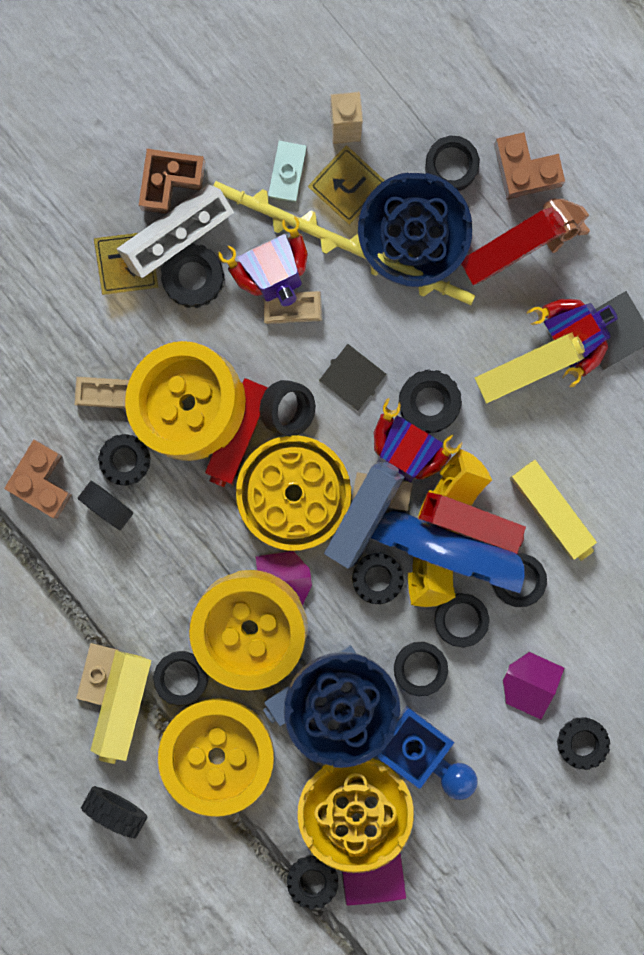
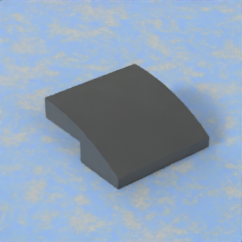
M627 291L596 308V311H599L607 305H611L618 316V320L606 326L611 338L607 340L608 349L600 363L602 370L607 369L644 347V320Z

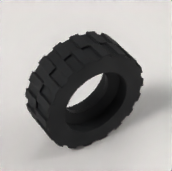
M191 243L164 262V265L161 267V282L167 295L176 304L183 305L186 308H201L202 305L210 304L213 299L219 296L218 293L223 288L224 272L221 261L211 249H207L204 245L200 244L199 246ZM189 262L201 264L207 273L206 282L201 288L196 290L184 288L179 281L180 269Z
M430 369L422 372L419 371L409 377L399 394L402 418L429 434L448 428L458 417L462 406L461 392L455 380L453 381L450 378L451 376L443 374L439 370L432 371ZM429 387L439 390L444 398L442 410L432 416L422 414L416 406L418 393Z
M92 786L81 806L83 813L95 822L131 839L137 838L148 818L147 814L135 804L109 790L97 786Z

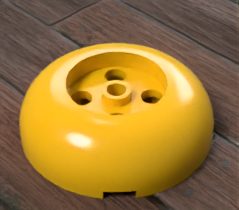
M372 758L362 764L344 768L324 765L322 769L308 780L301 793L297 812L298 825L305 844L321 862L343 872H368L389 863L406 845L414 821L413 802L409 789L403 779L388 765ZM340 797H345L349 801L345 808H339L336 805V801ZM369 797L376 798V807L371 809L366 807V799ZM355 813L362 815L358 822H354L351 818ZM342 825L346 826L348 834L343 837L337 836L336 829ZM366 827H376L377 834L374 837L366 836Z

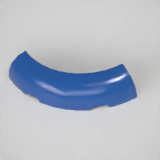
M391 511L384 514L371 537L380 543L396 547L408 552L409 555L468 577H476L498 587L518 593L521 592L525 577L522 559L516 553L460 535L420 520L405 512Z

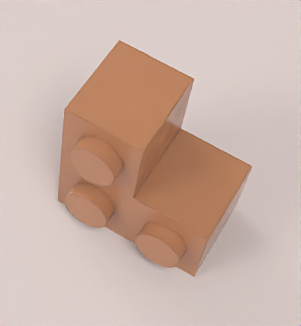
M525 132L496 139L494 148L506 200L563 186L565 178L559 154L531 160Z
M147 149L139 198L141 211L167 214L171 207L173 187L201 190L205 170L204 156Z
M33 439L4 489L55 519H58L72 494L48 480L62 455Z

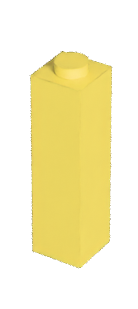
M569 333L475 377V380L487 404L584 359L582 353L585 352L580 338L578 336L574 337L573 333Z
M536 460L531 461L510 477L571 560H575L578 557L582 561L594 552L592 546L597 543Z
M115 651L90 750L99 755L98 760L115 764L116 759L127 760L152 660L135 654Z

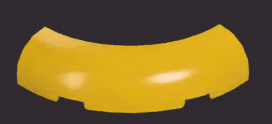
M460 449L441 470L440 475H442V478L435 490H429L428 492L440 494L472 506L478 495L492 479L488 470L473 454ZM422 504V506H421V509H420V512H419V515H418L417 518H419V516H420V513H421L423 504ZM413 556L412 572L408 573L411 605L432 607L447 603L455 598L453 571Z

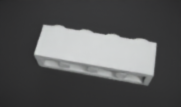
M208 184L118 247L117 250L129 270L143 278L228 218L234 211L221 189Z

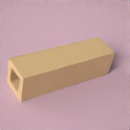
M360 92L331 94L330 120L333 144L361 142L363 118Z

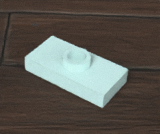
M284 141L278 142L268 198L296 203L307 149L306 145Z

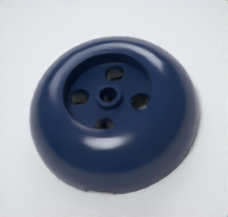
M401 173L383 181L367 197L359 216V243L368 263L385 279L408 287L428 286L447 278L465 259L472 241V217L463 196L446 180L429 173ZM413 206H418L421 209V215L417 218L409 214V209ZM395 225L400 228L401 233L399 236L392 237L389 235L388 229L391 226ZM431 227H438L440 229L441 235L438 238L430 237L429 229ZM417 228L420 231L419 236H411L409 234L410 229ZM411 246L419 248L420 255L418 257L412 258L409 256L408 249ZM377 254H383L388 262H399L403 265L414 267L423 272V275L413 276L399 272L383 263Z
M351 652L330 653L309 662L292 680L284 701L285 725L294 745L310 760L316 763L332 765L336 768L356 766L378 755L394 736L393 732L397 725L398 717L400 718L399 694L391 677L375 661ZM351 682L352 687L348 692L340 690L344 683ZM318 697H326V702L322 706H317L314 701ZM340 703L344 705L340 709H337L336 707ZM359 705L363 706L365 710L362 716H355L354 708ZM336 720L340 723L339 727L336 730L329 729V721Z

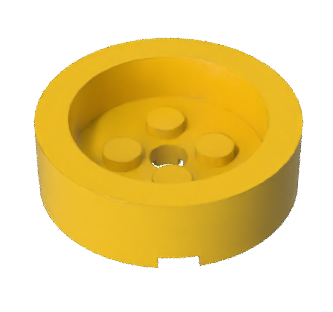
M172 342L150 352L133 371L125 396L126 414L136 436L149 448L177 460H199L209 457V454L221 447L224 448L235 436L245 412V391L243 383L240 381L234 367L221 355L195 342ZM189 396H193L195 398L194 407L191 410L185 411L182 401Z
M284 436L262 444L247 458L238 476L236 499L242 520L258 539L278 549L299 551L318 546L335 534L350 507L351 485L343 462L328 446L318 440L305 436ZM290 485H297L301 488L302 496L298 501H290L286 498L285 491Z
M242 570L216 580L204 592L191 617L190 643L197 662L211 678L230 688L259 690L278 683L294 669L306 643L308 622L299 596L285 581L267 572ZM248 620L254 621L258 626V631L247 635L242 628L243 622Z
M204 699L183 709L165 729L158 749L159 773L169 794L186 809L205 816L231 815L250 806L265 790L274 765V746L267 726L252 709L230 699ZM213 748H221L224 751L225 760L222 763L215 764L210 761L209 752Z

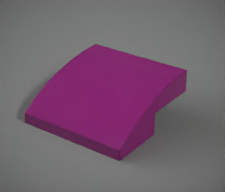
M401 852L386 865L372 871L362 873L341 871L347 906L406 899Z

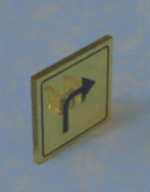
M346 145L308 185V188L350 225L359 216L363 204L370 193L385 180Z
M138 233L93 239L102 295L159 288L156 269L141 278L129 270L117 250L118 247Z

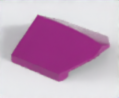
M294 551L255 556L257 570L270 573L285 581L297 593L303 606L312 587L310 568Z
M526 653L509 665L503 678L505 703L542 720L555 696L565 668L534 653Z

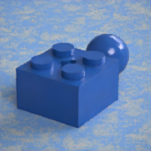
M406 706L401 712L400 718L398 717L397 725L393 732L394 736L376 757L419 789H421L433 772L441 778L442 789L450 798L464 800L472 796L478 785L475 771L467 764L455 763L451 765L443 759L455 742ZM409 741H419L418 747L420 751L407 753L408 746L406 744Z

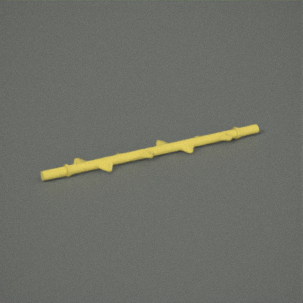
M215 181L213 186L221 189L226 198L237 202V205L242 204L273 218L275 232L280 233L284 230L282 226L283 219H285L286 227H296L295 215L270 205L266 190L262 189L252 197L245 194V191L240 192ZM314 211L308 212L301 218L297 217L300 223L298 230L321 239L323 253L327 254L334 248L339 247L366 259L361 250L358 234L349 240L317 226L316 213ZM377 254L383 263L399 272L413 276L423 275V272L414 267L403 265L399 262H388L383 254ZM371 267V274L374 276L378 275V273ZM439 281L432 285L419 287V295L425 297L433 290H437L443 296L446 294L468 305H471L475 298L474 294L451 285L449 281Z

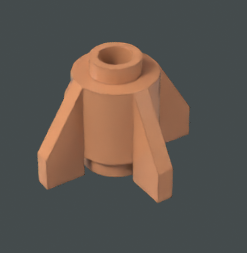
M553 198L544 204L543 209L553 207L554 210L561 214L566 233L547 243L552 253L557 252L565 241L574 238L576 235H587L590 232L584 222L589 214L583 206Z

